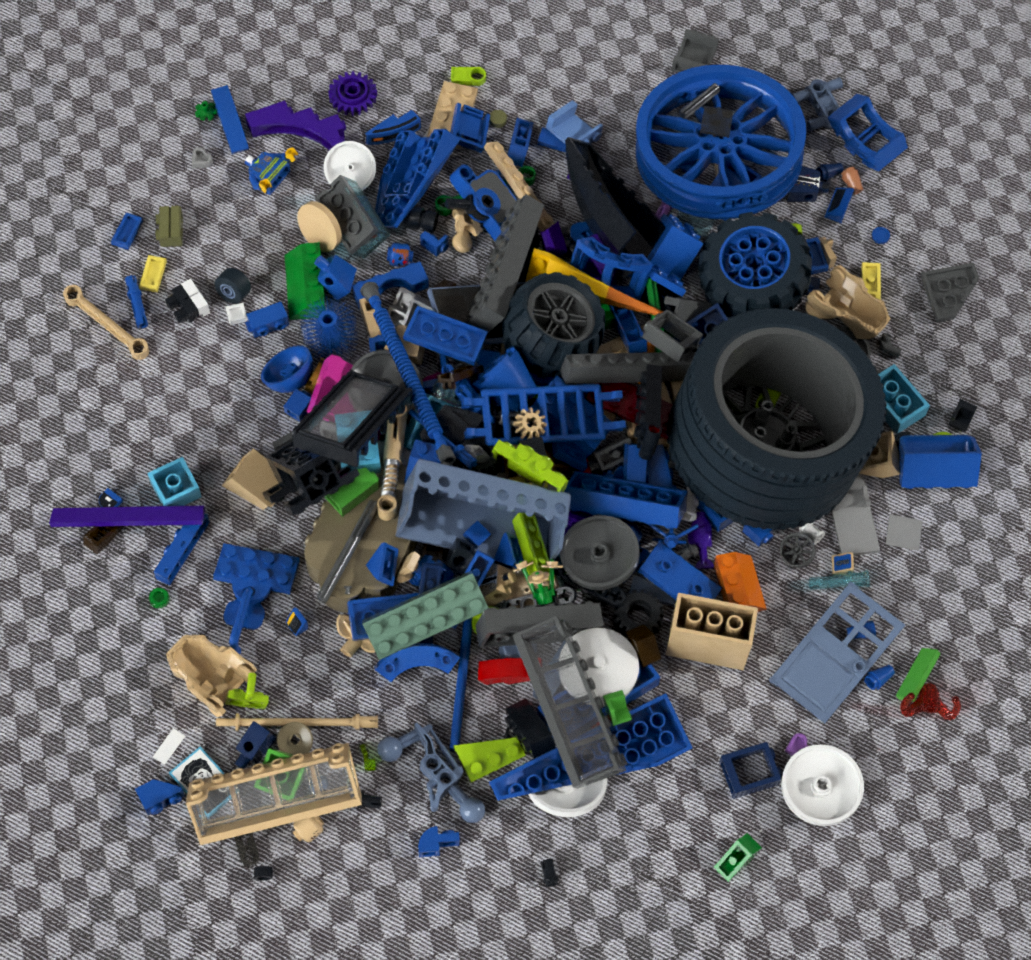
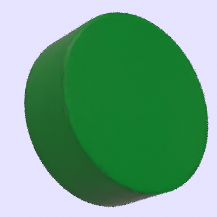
M155 588L150 592L149 601L154 608L160 609L168 605L170 598L165 589Z

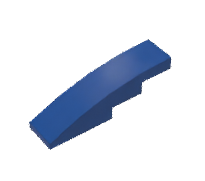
M228 85L212 89L211 94L231 154L249 150Z

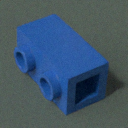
M282 302L246 314L248 321L245 322L248 332L253 333L254 338L265 336L272 331L282 330L289 326L288 315Z
M624 444L623 479L645 483L649 477V469L646 468L647 460L639 456L640 449L637 448V444Z

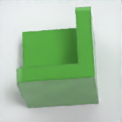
M622 690L603 696L605 711L613 726L632 720Z

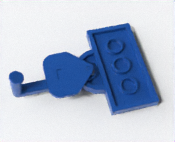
M223 544L213 577L216 581L232 583V591L237 598L227 604L224 612V621L226 624L233 626L229 645L238 654H241L238 642L242 629L255 630L263 623L265 610L260 602L264 601L271 591L291 594L300 563L299 557Z

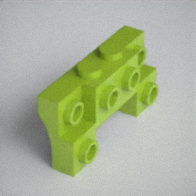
M498 440L493 447L494 459H497L499 455L507 458L509 469L536 485L542 487L544 484V488H548L551 484L559 492H564L569 480L560 472L552 471L554 463L545 455H539L532 447L520 443L515 449L509 442Z

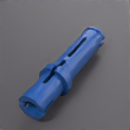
M130 275L125 278L128 289L127 296L131 301L136 326L138 329H143L148 326L141 299L142 292L138 287L136 276Z

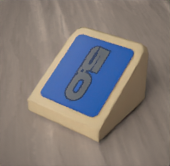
M853 552L832 555V575H852L854 571Z

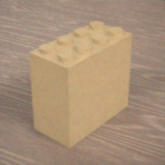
M678 593L665 655L744 670L753 643L758 608Z

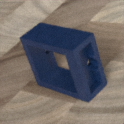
M767 742L721 756L719 763L733 799L780 784L782 771L780 766H776L774 750L772 747L769 748ZM763 752L772 777L741 786L732 761Z

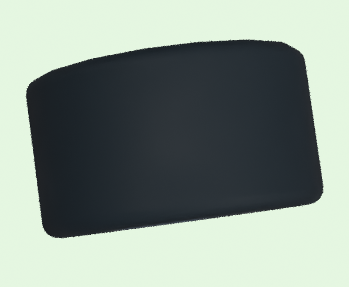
M235 268L225 269L214 283L217 293L225 301L232 304L241 302L251 290L248 278L244 273Z

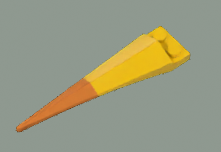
M536 248L532 252L525 282L543 273L560 272L563 275H572L577 280L590 286L592 292L599 297L602 304L654 316L658 313H663L659 309L600 282L552 253Z

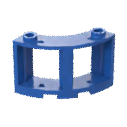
M856 94L828 116L836 136L840 135L845 141L844 147L853 156L858 155L862 159V163L879 172L908 148L904 133L889 126L879 116L868 96ZM861 108L871 125L856 137L846 119ZM879 132L889 142L875 152L865 146L864 143Z
M594 237L577 240L570 265L586 273L585 268L590 256L605 264L600 282L636 300H641L653 266L643 254L621 253V255L611 253L609 252L610 248L599 243ZM615 268L634 271L629 286L610 284Z
M415 643L379 660L374 669L392 682L403 671L417 666L435 667L449 674L460 657L453 651L437 644Z

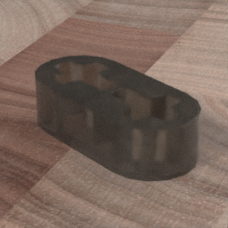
M245 834L246 837H249L247 838V846H244L242 840L239 841L242 838L241 835L236 836L235 842L242 864L247 868L257 866L260 857L253 834ZM247 850H250L251 855L255 856L252 862L244 860L247 858Z

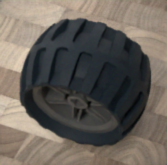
M560 272L543 273L521 285L513 294L506 316L502 320V335L505 349L514 346L522 357L528 371L537 374V377L541 378L553 377L554 379L556 376L562 378L560 370L566 355L596 354L605 332V312L601 307L599 297L592 292L591 287L586 283H582L572 275L567 276Z

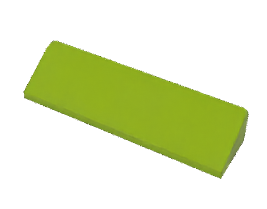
M519 512L512 520L524 561L526 560L527 563L533 562V564L526 567L529 575L535 571L548 572L550 577V568L541 567V565H546V561H549L536 516L533 514V516L528 517L526 513Z

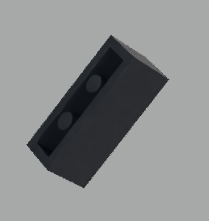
M526 698L505 708L507 715L504 718L509 729L513 728L516 739H521V744L526 753L530 752L533 758H536L556 748L552 733Z

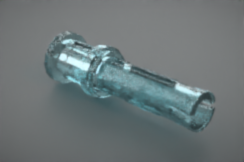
M864 570V572L859 573L848 571L845 575L809 577L810 590L847 587L851 581L857 586H865L867 588L870 587V576L868 570Z

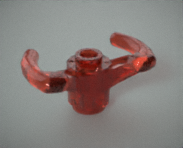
M931 683L923 685L919 692V698L909 707V703L915 698V694L911 692L904 697L900 706L901 714L905 717H912L918 712L938 713L945 720L955 719L961 710V702L958 696L952 698L953 709L949 710L940 699L936 685Z

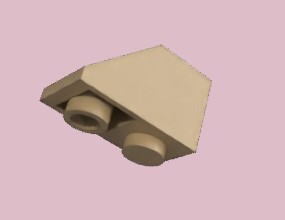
M365 298L359 299L360 311L369 337L373 338L377 335H382L373 316L375 309L371 307L369 302L367 303Z

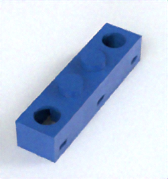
M609 305L615 318L614 324L627 352H647V340L642 338L643 331L633 311Z
M205 513L202 527L201 525H183L181 529L176 531L171 545H167L163 558L154 570L157 580L170 586L210 523L208 514Z

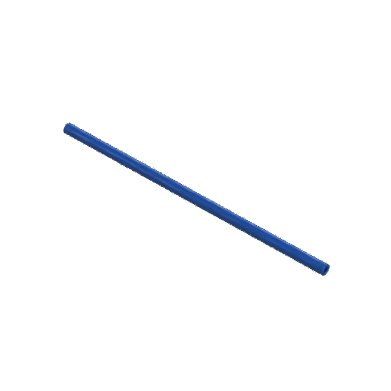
M472 618L463 621L450 751H455L453 746L460 745L472 637Z

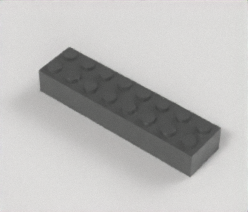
M527 194L521 199L518 198L512 208L509 207L505 213L507 218L500 227L501 234L495 241L496 248L490 254L491 262L485 268L486 275L479 285L481 289L474 298L476 303L469 312L471 317L468 323L486 330L488 333L506 316L509 302L515 291L544 208V204Z

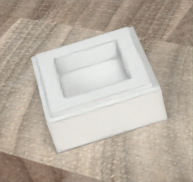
M244 303L225 307L230 325L248 321Z

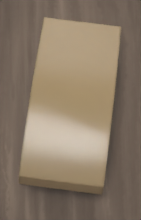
M415 551L405 558L396 578L398 583L409 581L414 576L412 573L417 569L420 555Z

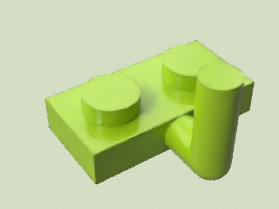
M248 673L246 692L241 689L229 690L225 698V704L265 710L268 705L269 696L261 692H255L256 673Z

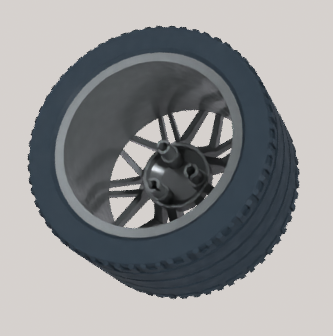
M778 308L754 309V311L749 310L743 314H736L735 317L731 316L727 321H722L720 325L715 326L713 331L709 332L702 340L694 355L668 417L667 443L670 445L669 453L672 454L671 460L675 463V469L679 472L680 478L684 480V484L690 488V491L700 501L704 502L707 507H710L725 518L727 517L745 526L772 530L793 529L797 526H805L806 523L811 524L815 520L821 519L823 515L829 514L842 501L884 430L883 426L886 422L885 416L887 415L885 410L887 403L884 400L886 395L883 392L884 387L880 381L881 378L877 374L872 361L858 344L843 331L815 316L795 310ZM746 387L743 408L725 392ZM752 387H758L760 394H762L763 402L760 408L750 409ZM767 389L778 391L790 398L776 411ZM794 399L798 403L788 417H786L782 412ZM801 404L817 422L790 421V419ZM727 405H728L737 415H735V414L727 407ZM822 430L823 435L803 443L799 442L796 435L797 431ZM826 442L825 448L814 451H806L810 448H813L819 444Z

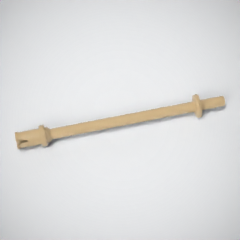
M236 713L235 718H216V726H235L236 731L240 730V726H250L253 721L261 726H284L290 722H300L306 726H352L356 730H360V728H378V715L360 716V714H356L352 718H240V714Z

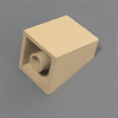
M252 449L242 457L222 486L264 510L267 507L271 508L275 503L267 501L263 492L278 484V481L267 459L255 449Z

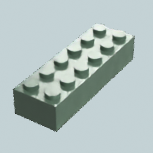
M469 571L362 620V624L378 659L381 660L399 650L405 649L483 613L484 610L488 609V606L472 571Z

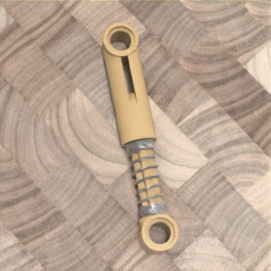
M405 405L403 414H396L394 424L389 423V419L387 420L383 453L385 469L382 481L383 489L381 490V497L377 502L378 516L384 521H391L397 515L395 493L397 489L395 487L398 486L396 484L398 479L396 478L399 476L397 474L399 472L398 468L402 465L406 422L408 418L407 405ZM395 426H398L397 436L394 437ZM385 506H390V507H391V509H389V510H386V509H383V508H384Z

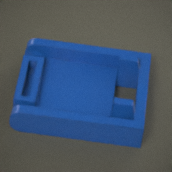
M457 103L454 109L450 133L460 139L458 145L481 153L486 144L490 114L486 113L482 120L484 111L465 104L461 109V103Z

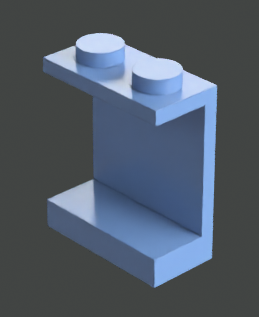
M573 100L549 115L546 129L564 144L567 137L591 144L594 141H598L602 136L603 125L601 123L592 129L575 115L578 104Z

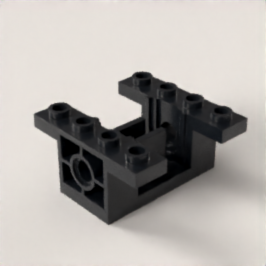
M293 441L266 456L278 484L263 492V495L267 501L277 503L282 501L285 495L298 491L300 495L283 504L287 512L292 515H298L303 513L305 508L311 504L314 505L322 501V498L326 495L336 493L339 487L344 484L347 485L354 482L355 478L360 474L358 469L351 465L337 472L335 465H337L336 460L293 446Z

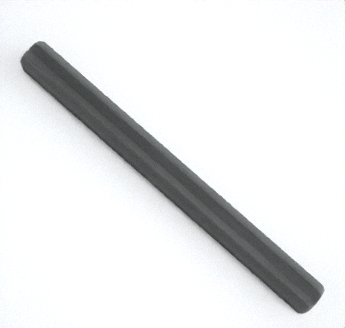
M370 500L317 595L319 601L324 603L328 601L378 510L376 501Z

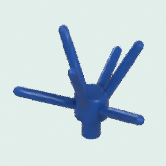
M696 524L676 535L673 533L674 528L669 529V533L665 534L656 525H649L664 537V539L652 538V541H661L671 550L677 544H686L685 540L678 539L699 527Z

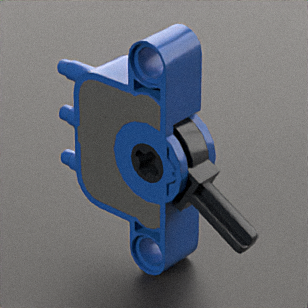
M463 164L450 175V182L463 199L447 198L445 200V207L448 209L466 210V213L473 220L483 223L484 228L493 240L496 241L497 237L501 234L500 227L507 218L505 213L509 207L512 208L517 198L511 192L512 188L510 185H506L500 177L501 172L499 170H486L479 176H476L469 166Z

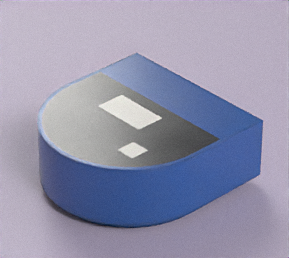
M109 488L99 497L100 507H118L123 502L122 498Z

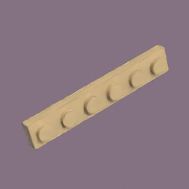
M498 141L487 142L484 149L517 197L521 199L527 194L541 202L533 193V189L524 180L522 173L517 170L513 160L508 157L504 147ZM544 208L537 225L541 232L555 224L553 218Z

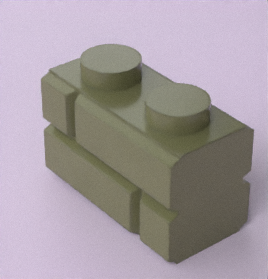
M160 206L159 214H156V224L159 225V229L155 231L156 240H159L162 247L182 246V208L180 206Z

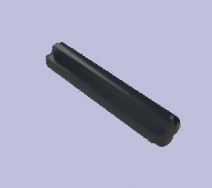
M713 83L680 109L679 116L682 119L688 118L718 94L720 86Z

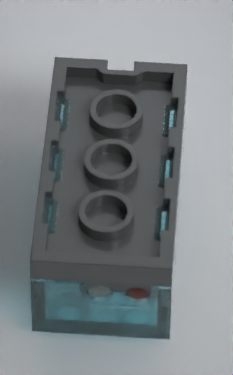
M339 175L330 184L331 188L329 190L324 189L315 200L325 205L336 217L342 233L341 241L350 254L366 258L390 234L358 183Z

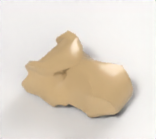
M836 265L830 272L831 278L826 280V284L831 290L825 296L819 290H813L807 296V314L819 319L837 317L850 328L857 339L876 337L890 321L884 301L875 298L867 292L868 289L865 287L862 278L850 274L843 266Z
M184 635L166 654L173 675L184 679L187 689L207 705L210 712L216 717H220L226 712L223 706L228 691L238 689L244 682L248 681V673H255L257 671L251 662L244 659L232 647H218L211 643L204 635Z

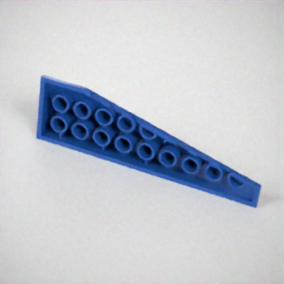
M666 693L629 710L632 717L631 721L609 727L611 734H615L618 739L619 746L617 748L619 753H623L627 761V765H625L627 771L619 774L659 766L692 749V745ZM599 725L571 739L569 742L576 743L603 733L602 728ZM606 738L574 749L585 778L613 766ZM557 747L489 781L497 801L572 785Z

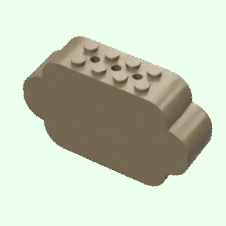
M380 460L381 473L376 474L379 478V489L342 517L328 500L322 504V513L320 517H316L313 523L314 530L312 534H308L306 537L304 551L308 574L314 582L319 584L320 589L370 500L378 502V499L381 497L385 470L383 460ZM403 464L398 468L399 472L397 474L399 476L396 478L398 479V482H396L398 486L395 487L397 489L395 492L397 499L396 517L391 521H384L378 516V510L376 511L333 592L325 603L329 608L342 613H348V601L393 596L399 585L396 578L405 558L414 552L418 543L395 536L407 467ZM385 506L383 509L389 510L391 507ZM383 542L399 549L394 586H389L376 580L366 566ZM344 586H352L349 595L345 594Z

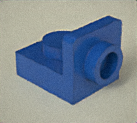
M424 231L420 235V245L437 257L441 252L444 253L448 249L449 236L445 234L438 240L435 235Z

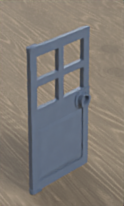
M850 581L838 598L768 680L825 724L905 627V624ZM850 593L870 608L859 622L839 608ZM834 613L854 627L843 642L823 627ZM874 613H877L894 627L884 641H881L863 627ZM858 632L878 646L867 661L848 647V644Z

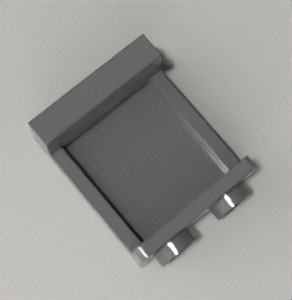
M686 29L679 51L673 59L672 71L679 73L690 68L711 65L717 51L719 39L712 35Z

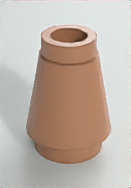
M849 167L841 173V179L849 188L854 189V195L864 190L858 170H855L854 167Z

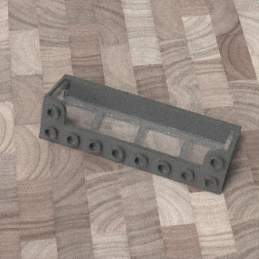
M554 616L512 636L572 786L578 789L627 771L625 768L627 761L623 753L620 754L618 751V739L615 734H611L609 729L612 726L608 716H604L602 712L603 702L599 696L596 697L594 692L596 685L592 677L589 678L587 675L588 666L586 661L580 658L578 652L581 649L578 642L574 641L571 636L573 629L570 623L566 622L565 619Z

